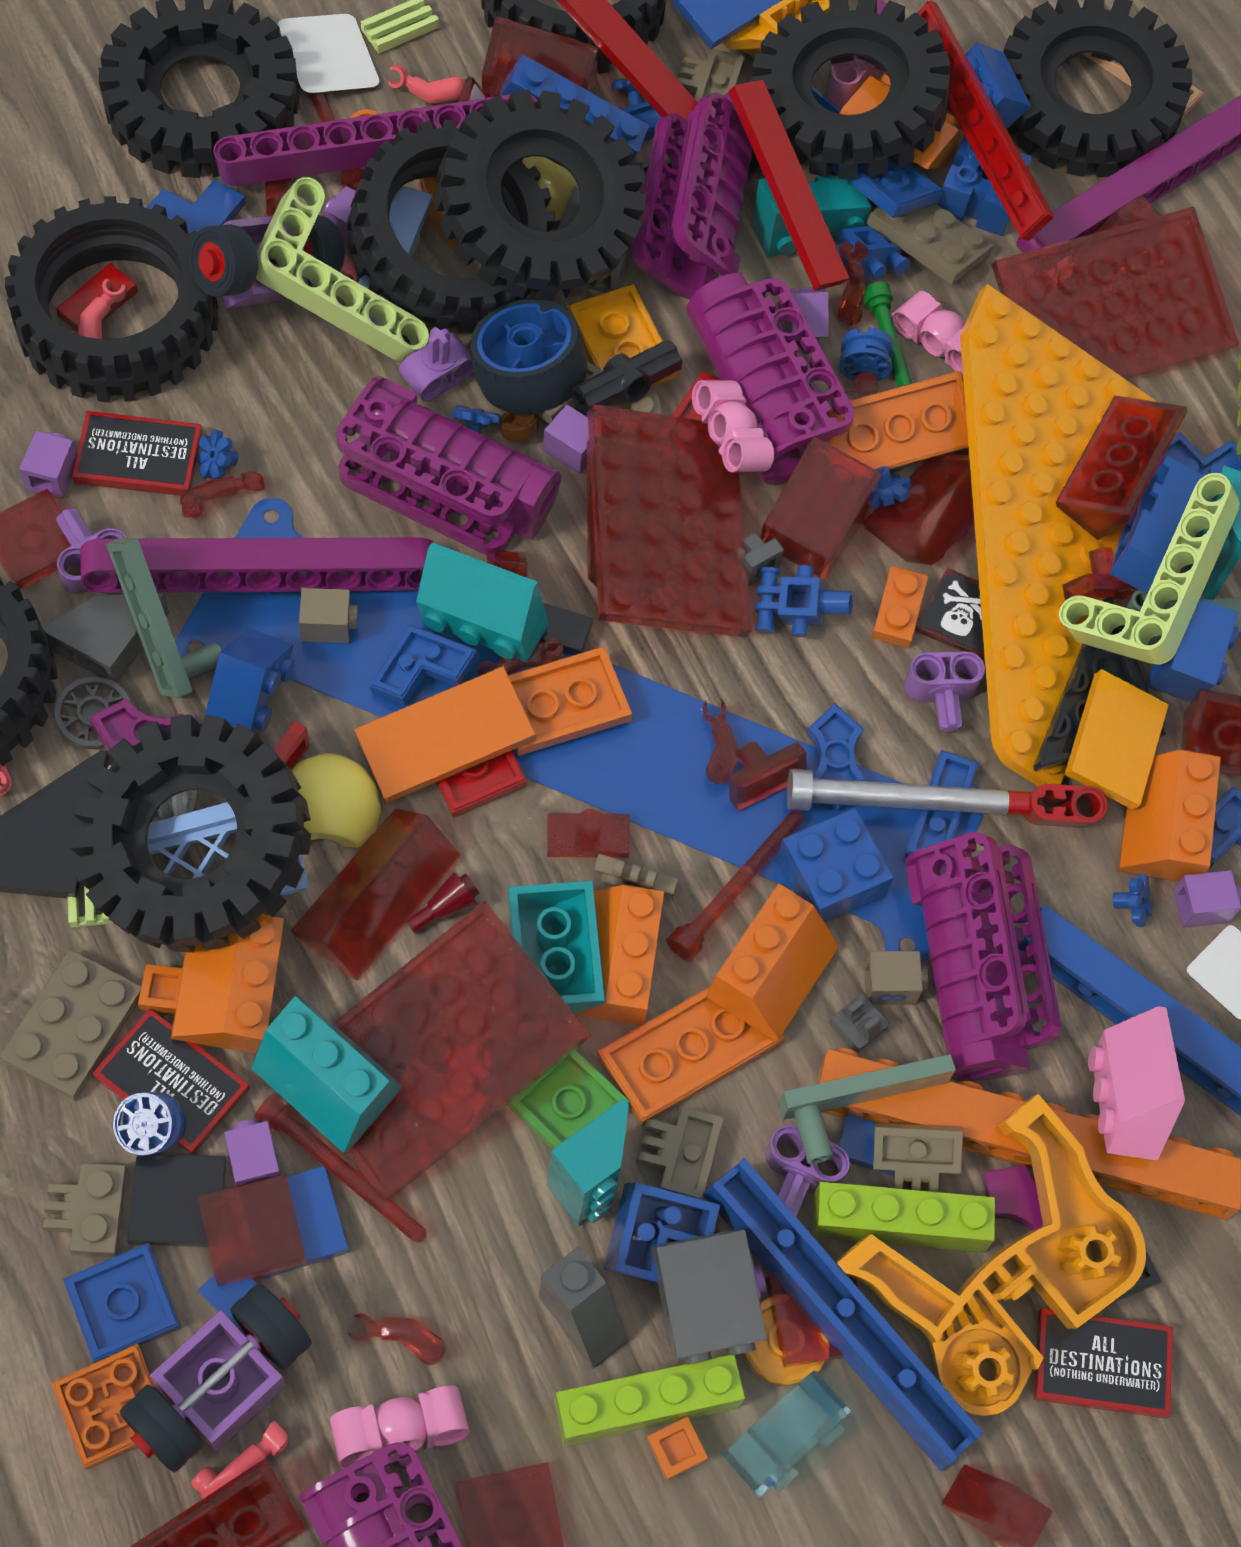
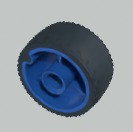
M534 298L521 299L501 305L479 321L471 336V360L478 385L488 402L502 411H507V413L531 415L557 408L571 398V388L584 382L586 377V352L580 328L573 314L556 302L535 300Z

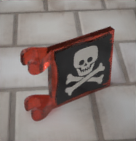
M947 568L920 616L914 631L957 650L972 652L985 661L979 581Z

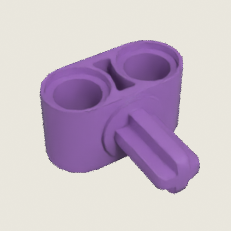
M435 327L430 331L428 344L409 355L401 363L398 372L412 390L417 393L418 397L426 402L435 399L466 380L474 373L471 352L462 341L446 328L439 330Z
M74 508L66 509L56 517L58 526L71 545L62 551L57 559L59 579L67 591L83 593L88 590L82 587L81 575L72 576L66 572L70 566L80 565L81 546L92 539L127 538V536L122 531L114 528H107L92 535L78 511Z
M972 652L921 653L914 657L904 680V689L907 695L915 701L936 702L939 729L946 733H952L962 728L959 701L968 700L974 696L985 673V665L983 660ZM956 673H964L970 679H962ZM917 674H925L932 680H923Z
M787 1125L780 1127L772 1135L765 1156L770 1168L785 1176L777 1196L797 1218L809 1188L816 1190L820 1182L841 1183L849 1170L850 1162L845 1150L829 1141L833 1158L827 1161L835 1165L837 1175L826 1176L822 1174L817 1164H808L798 1127ZM781 1142L791 1143L796 1148L798 1156L794 1158L782 1156L777 1150V1144Z

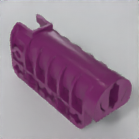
M713 92L699 100L694 110L688 113L687 120L676 113H671L661 118L656 124L643 188V194H645L644 212L638 220L642 223L632 243V256L635 263L643 271L677 295L686 299H691L701 287L714 280L715 271L723 276L738 273L741 256L735 252V243L739 230L753 148L729 93L721 95ZM666 154L668 155L671 161L672 168H670L665 162ZM654 214L659 221L660 229L653 222Z
M742 273L723 275L705 284L689 300L686 314L720 380H734L738 382L742 389L743 397L747 400L745 405L755 414L757 428L763 429L764 437L768 438L773 445L774 460L771 468L768 471L759 472L764 483L770 485L784 484L831 468L826 450L820 451L822 443L847 432L852 426L855 412L788 286L781 280L774 278L747 284ZM766 292H770L773 296L779 295L777 302L779 310L776 312V305L771 297L765 298ZM782 321L794 323L797 331L788 333ZM799 340H800V345H799V347H800V349L802 350L803 354H805V355L811 354L810 360H809V365H810V367H811V370H809V371H808V369H807V368H808V364H807L805 358H804V357H801V356L799 355V353H798V345L796 344V342H798ZM819 380L827 383L830 390L826 393H820L814 381ZM832 400L834 412L837 415L844 414L840 422L835 417L829 418L831 407L828 402ZM793 453L796 454L799 458L791 459L787 456V454Z
M382 376L374 377L366 385L336 430L337 446L345 454L339 463L340 480L344 486L488 556L502 553L516 533L532 540L546 521L559 491L561 483V473L417 404V393ZM356 433L360 434L358 439L351 443L347 442V435L354 436ZM358 466L363 467V474L350 475L349 468L355 470ZM369 478L373 479L372 485L369 484ZM394 480L400 484V489L394 493H387L381 490L379 485L383 481ZM408 489H411V497H406ZM425 498L430 500V507L424 506L422 509L417 507V501L423 502ZM436 510L439 512L441 510L439 518L436 517ZM459 512L465 515L468 521L462 526H454L447 522V517L452 513ZM475 522H478V530L474 529ZM492 531L498 533V540L492 539L490 543L485 542V534L490 535Z
M970 832L911 853L905 859L912 904L923 908L946 1055L951 1054L956 1069L951 1078L959 1081L991 1080L1016 1075L1029 1070L1030 1063L1027 1050L1053 1042L1058 1037L1061 1029L1033 866L1029 854L1024 849L1013 845L998 847L992 837L979 832ZM976 843L984 846V851H981L978 856L972 858L971 853L977 849ZM1010 856L1016 858L1018 863L1012 866V872L1004 869V866L1010 863ZM1014 879L1021 881V884H1015ZM1021 892L1024 896V908L1018 914L1013 915L1010 900L1015 894ZM1028 922V924H1022L1023 929L1014 926V923ZM1024 935L1030 937L1032 941L1031 944L1027 945L1026 951L1018 949V944L1024 942ZM1028 959L1034 960L1036 964H1027L1029 963ZM1035 972L1038 975L1039 987L1035 993L1027 995L1024 980L1030 973ZM1043 1002V1005H1036L1037 1009L1028 1007L1029 1003L1040 1004ZM1038 1016L1047 1020V1025L1041 1027V1033L1033 1031V1025L1038 1023Z
M396 1442L389 1444L325 1478L299 1496L323 1547H432L429 1539L435 1534L439 1538L436 1539L439 1547H463L417 1453L411 1446L405 1443ZM395 1464H399L402 1469L407 1471L410 1488L404 1493L401 1490L403 1485L399 1476L396 1473H392L391 1467ZM368 1496V1499L364 1502H356L358 1497ZM417 1505H425L433 1512L431 1517L423 1523H414L409 1520L407 1514L410 1509Z

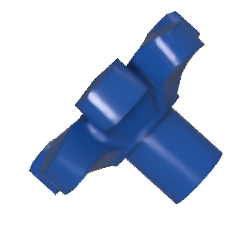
M627 78L614 79V82L611 84L612 91L623 90L628 92L630 106L643 103V96Z
M462 405L456 406V409L452 411V418L463 420L467 424V428L480 434L482 427L490 426V423L500 424L501 415L483 412L484 409L481 408L471 409Z
M212 430L210 436L203 435L199 441V446L204 450L198 452V463L202 464L199 468V474L204 478L221 479L225 476L224 467L235 466L238 463L239 455L237 451L230 450L233 445L232 440L223 437L222 431Z
M883 466L874 471L875 479L872 481V485H867L863 488V495L867 500L868 506L877 508L881 503L883 506L894 504V498L900 502L905 501L910 496L908 489L912 485L909 477L901 478L900 474L891 475L889 468Z
M1138 874L1137 878H1131L1129 892H1114L1113 907L1129 909L1132 913L1133 924L1143 927L1147 922V916L1152 915L1153 903L1147 901L1151 896L1148 876L1146 874Z

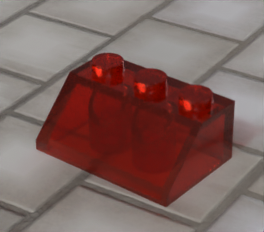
M497 16L494 21L482 70V94L486 98L500 95L507 76L523 54L595 95L599 47Z
M947 454L926 460L909 477L912 485L908 489L910 496L903 502L897 501L894 498L895 503L892 505L883 506L881 504L862 522L865 529L906 562L933 565L944 557L945 552L958 539L964 537L968 533L969 528L974 524L970 458L966 455Z

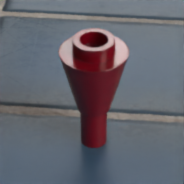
M453 872L427 902V906L407 919L406 922L416 934L436 919L441 920L478 906L474 898L480 892L466 873L459 878Z

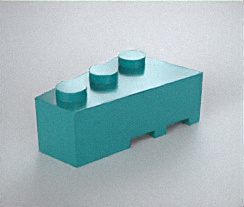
M827 175L826 178L816 176L815 182H808L832 239H836L838 232L843 228L867 226L866 223L870 215L871 205L866 196L848 181L839 179V175ZM759 179L751 226L767 258L780 254H791L796 250L766 179Z

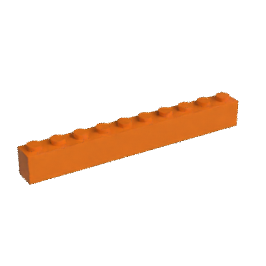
M846 1048L827 1049L821 1061L816 1084L895 1067L900 1064L888 1059L871 1061L860 1058L857 1052ZM949 1081L942 1085L822 1111L823 1113L846 1118L847 1114L878 1123L962 1127V1150L1033 1168L1030 1154L1025 1146L1018 1140L1005 1136L997 1126L1025 1102V1098L1016 1093L1002 1092L999 1095L984 1091L983 1086L975 1082L960 1081L959 1083ZM1047 1103L1083 1146L1091 1171L1101 1187L1228 1220L1240 1210L1241 1159L1234 1157L1233 1152L1223 1148H1209L1206 1150L1192 1146V1142L1188 1139L1171 1136L1168 1137L1158 1161L1110 1154L1106 1151L1104 1134H1100L1098 1130L1099 1115L1086 1114L1082 1117L1067 1113V1109L1061 1105Z

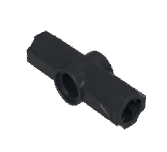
M670 340L661 342L631 358L623 353L617 354L606 363L603 372L572 387L571 398L577 410L584 416H591L622 399L628 403L638 402L648 393L652 384L681 370L682 359L677 351V347Z

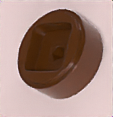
M506 411L500 420L502 436L510 441H523L533 437L539 429L537 415H520L507 413Z

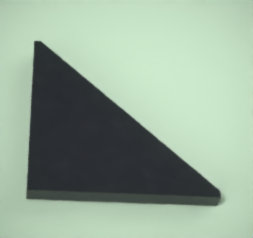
M1111 596L1102 600L1103 602L1114 604ZM1123 625L1116 627L1111 635L1121 632L1124 628ZM1082 644L1033 765L1035 772L1068 763L1095 673L1102 669L1150 694L1136 659ZM1163 726L1159 739L1166 735Z
M100 750L0 816V892L66 899L68 897H78L81 883L77 879L72 863L80 860V856L70 849V828L81 827L82 822L72 813L78 794L92 795L94 788L85 780L96 763L107 768L109 761L107 751Z

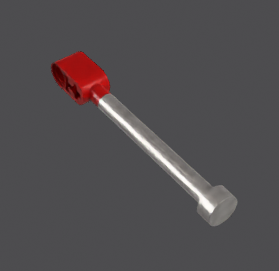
M790 769L787 782V808L791 810L809 811L811 803L1021 815L1034 825L1083 828L1097 822L1107 811L1105 795L1099 789L1091 786L1044 784L1031 792L817 779L813 778L812 770ZM1043 798L1046 804L1056 805L1060 802L1062 804L1061 807H1054L1045 812L1044 806L1038 805L1037 801ZM1078 798H1084L1090 803L1091 814L1089 817H1085L1078 812L1076 807Z

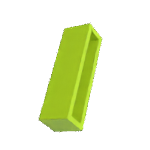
M820 1182L813 1194L811 1235L814 1238L859 1242L863 1237L872 1234L883 1243L890 1245L984 1253L995 1241V1197Z
M725 1355L700 1363L684 1364L559 1391L555 1394L554 1404L563 1447L674 1423L687 1416L689 1419L738 1409L745 1400L735 1355Z

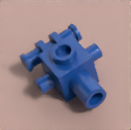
M871 226L843 228L836 236L838 244L835 246L849 279L852 281L881 278L887 271L886 266L889 265L893 267V271L896 274L901 275L910 266V260L901 255V249L895 243H892L884 234L880 235Z
M799 565L797 577H781L780 586H777L780 569L774 567L761 568L762 584L757 587L756 595L761 597V602L755 603V612L759 613L758 625H756L755 631L774 633V615H778L785 625H792V636L807 637L808 625L824 626L825 614L851 615L853 608L852 591L827 590L820 578L812 577V566Z

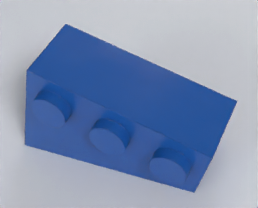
M1169 456L1165 457L1127 511L1109 574L1148 594L1197 482L1204 475Z

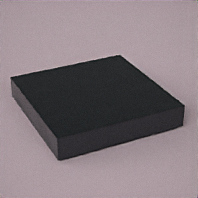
M164 1154L137 1155L128 1232L129 1245L149 1243V1245L219 1247L227 1164L226 1157Z

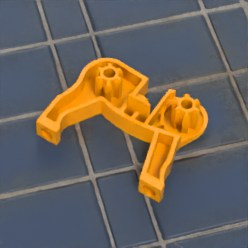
M1039 1094L1026 1100L997 1126L1005 1136L1012 1137L1022 1143L1030 1154L1043 1221L1042 1227L1024 1234L992 1255L969 1276L956 1293L872 1234L863 1237L835 1261L848 1277L868 1286L887 1308L915 1326L926 1336L929 1341L938 1381L965 1412L974 1415H994L1011 1407L1019 1398L1032 1370H1038L1044 1358L997 1300L1003 1299L1005 1302L1011 1298L1015 1301L1033 1286L1067 1329L1079 1328L1131 1289L1139 1280L1145 1266L1146 1246L1137 1222L1121 1204L1113 1200L1102 1189L1091 1171L1083 1146Z

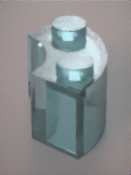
M814 1370L752 1425L722 1456L759 1498L772 1486L778 1492H781L799 1475L794 1466L818 1443L826 1449L845 1431L839 1423L852 1411Z

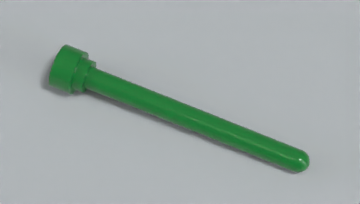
M886 282L872 283L861 292L865 308L876 316L879 329L889 334L893 339V354L890 358L898 388L910 385L912 381L889 311L893 301L890 286Z

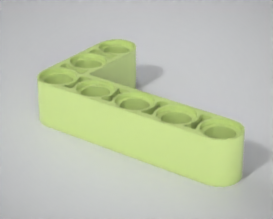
M310 177L298 179L280 200L258 247V272L256 279L388 357L399 362L404 361L409 355L427 344L429 339L428 328L417 317L302 250L322 208L325 193L321 184ZM297 196L302 197L307 205L300 202ZM283 226L290 229L293 233V236L287 234L283 229ZM268 257L275 259L279 267L274 266ZM302 276L309 279L313 287L308 286ZM336 296L345 302L346 307L337 301ZM369 315L377 320L378 325H375L370 320ZM402 334L410 340L411 345L404 341Z
M1211 473L1205 475L1197 482L1140 612L1085 596L1070 597L1062 604L1059 611L1060 621L1076 641L1157 665L1167 663L1174 657L1239 510V498L1227 477L1220 473ZM1224 494L1218 501L1210 502L1216 495ZM1209 529L1205 535L1198 538L1195 537L1199 531ZM1189 564L1193 565L1189 571L1185 573H1179L1181 568H1183L1184 566ZM1177 600L1173 607L1163 609L1169 601ZM1089 615L1086 621L1076 624L1080 617ZM1125 625L1121 632L1111 635L1116 627ZM1162 636L1156 644L1147 645L1153 637Z

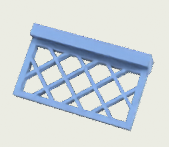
M228 802L151 822L147 835L149 853L153 855L161 852L171 858L163 871L170 876L178 864L193 872V878L204 876L218 853L225 858L229 856L221 848L229 835L237 832L234 812ZM217 838L214 844H212L208 840ZM201 842L211 849L199 868L196 869L183 861L182 858L191 844ZM178 848L175 854H172L168 851L171 849ZM299 855L297 860L304 868V872L296 889L285 885L280 893L281 896L309 890L303 855Z

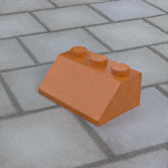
M885 72L883 76L870 75L843 106L839 114H861L881 104L890 90L891 83L888 73ZM946 109V119L941 131H935L934 142L924 152L914 148L913 161L927 170L948 167L963 139L964 133L952 111Z
M1184 750L1154 755L1140 806L1133 810L1125 807L1118 871L1146 874L1149 877L1180 882L1184 875L1201 874L1208 871L1211 861L1221 757Z
M778 883L716 974L706 997L770 1039L778 1042L838 950L839 945L815 906Z
M619 885L594 891L605 1002L599 1006L575 1014L576 1016L641 1026L645 1023L664 891L628 885Z
M261 914L256 918L261 928L246 938L242 939L236 933L228 935L229 946L208 951L202 945L197 944L195 945L194 953L185 952L171 1039L252 1054L257 1053L269 1025L284 918Z

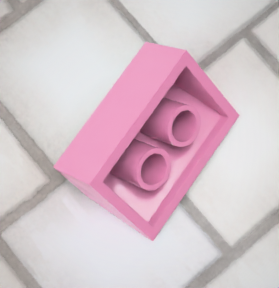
M1160 1006L1105 1029L1098 1045L1092 1046L1090 1050L1088 1068L1089 1071L1094 1072L1095 1077L1093 1099L1094 1102L1099 1103L1100 1108L1098 1130L1100 1134H1104L1107 1153L1158 1161L1185 1103L1167 1008Z

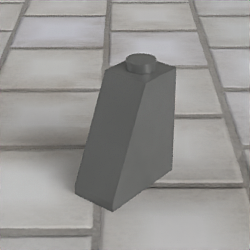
M100 593L46 624L43 628L50 648L54 653L98 677L108 678L118 683L144 648L124 593ZM158 593L165 615L167 616L169 614V610L166 602L165 593Z
M579 1246L542 1273L539 1299L592 1368L628 1341L607 1282Z

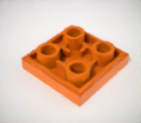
M139 1344L51 1382L84 1470L93 1468L137 1447L130 1439L135 1432L122 1418L119 1411L144 1386L149 1384L156 1389Z

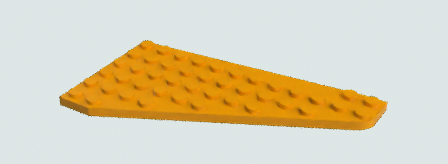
M987 284L977 295L960 334L991 742L995 753L1006 767L1037 787L1044 784L1061 785L1067 764L1036 772L1033 767L1082 646V643L1076 641L1060 621V607L1067 599L1073 596H1085L1100 601L1106 597L1113 596L1117 577L1109 574L1127 511L1139 495L1153 438L1165 406ZM1089 615L1080 617L1076 624L1086 621Z

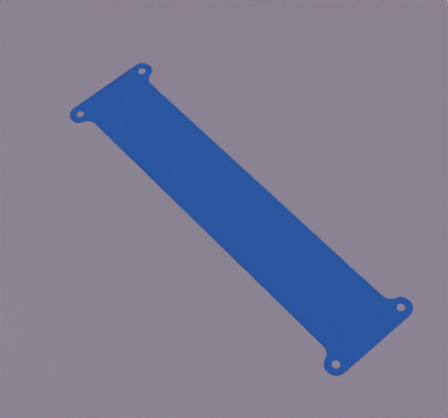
M266 498L253 506L235 538L305 537L299 535L293 528V514L290 506L281 499ZM268 510H275L278 512L279 518L274 523H268L264 520V513ZM419 590L350 591L351 605H358L357 629H350L349 644L301 642L299 628L301 591L203 592L175 640L180 657L190 653L188 645L195 640L202 642L204 646L215 642L223 650L249 628L294 644L291 659L295 660V666L290 677L291 680L380 717L455 687L425 676L406 706L371 692L370 683L409 624L477 650L479 659L464 682L504 666L507 675H511L574 656L537 644L527 662L514 657L506 659L495 653L493 649L483 645H469L452 633L446 631L436 632L423 623L416 603ZM612 664L631 709V721L521 756L517 755L515 749L512 750L525 777L791 889L793 888L776 858L782 839L856 808L894 879L885 897L848 913L878 926L884 935L886 951H901L899 948L900 940L910 938L915 943L913 951H920L921 963L929 953L923 908L912 904L905 863L906 858H904L920 809L845 805L837 811L830 804L811 803L809 811L788 809L787 782L790 769L812 770L814 775L819 766V756L816 747ZM857 765L866 777L867 782L903 784ZM972 783L971 788L981 789L976 784ZM963 812L955 837L970 832H977L984 813Z

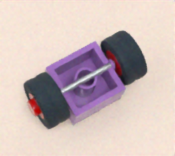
M318 215L302 250L340 272L345 258L342 235L333 221ZM273 216L230 220L222 225L205 227L195 234L189 252L192 275L203 292L210 296L222 297L226 309L278 302L287 299L256 279L258 272L257 250ZM283 226L285 232L293 236L291 230ZM268 257L274 266L279 267L275 259ZM302 276L308 286L312 285L309 279Z
M261 1284L253 1286L230 1309L232 1316L247 1334V1337L220 1310L150 1374L154 1385L166 1399L154 1387L148 1384L134 1398L122 1406L119 1411L122 1418L135 1432L130 1439L148 1459L155 1455L173 1473L183 1467L188 1459L192 1458L203 1446L201 1440L185 1420L216 1453L285 1388L283 1377L259 1352L260 1350L276 1366L284 1370L312 1344L309 1335L298 1321L301 1316L284 1297L279 1300Z

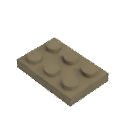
M936 203L892 218L878 207L871 212L866 223L880 234L887 236L891 242L895 243L951 285L989 257L994 247L978 231L972 230L958 220L950 211L943 209Z
M69 949L2 1050L0 1061L76 1101L91 1078L92 1073L96 1070L137 1006L141 986Z

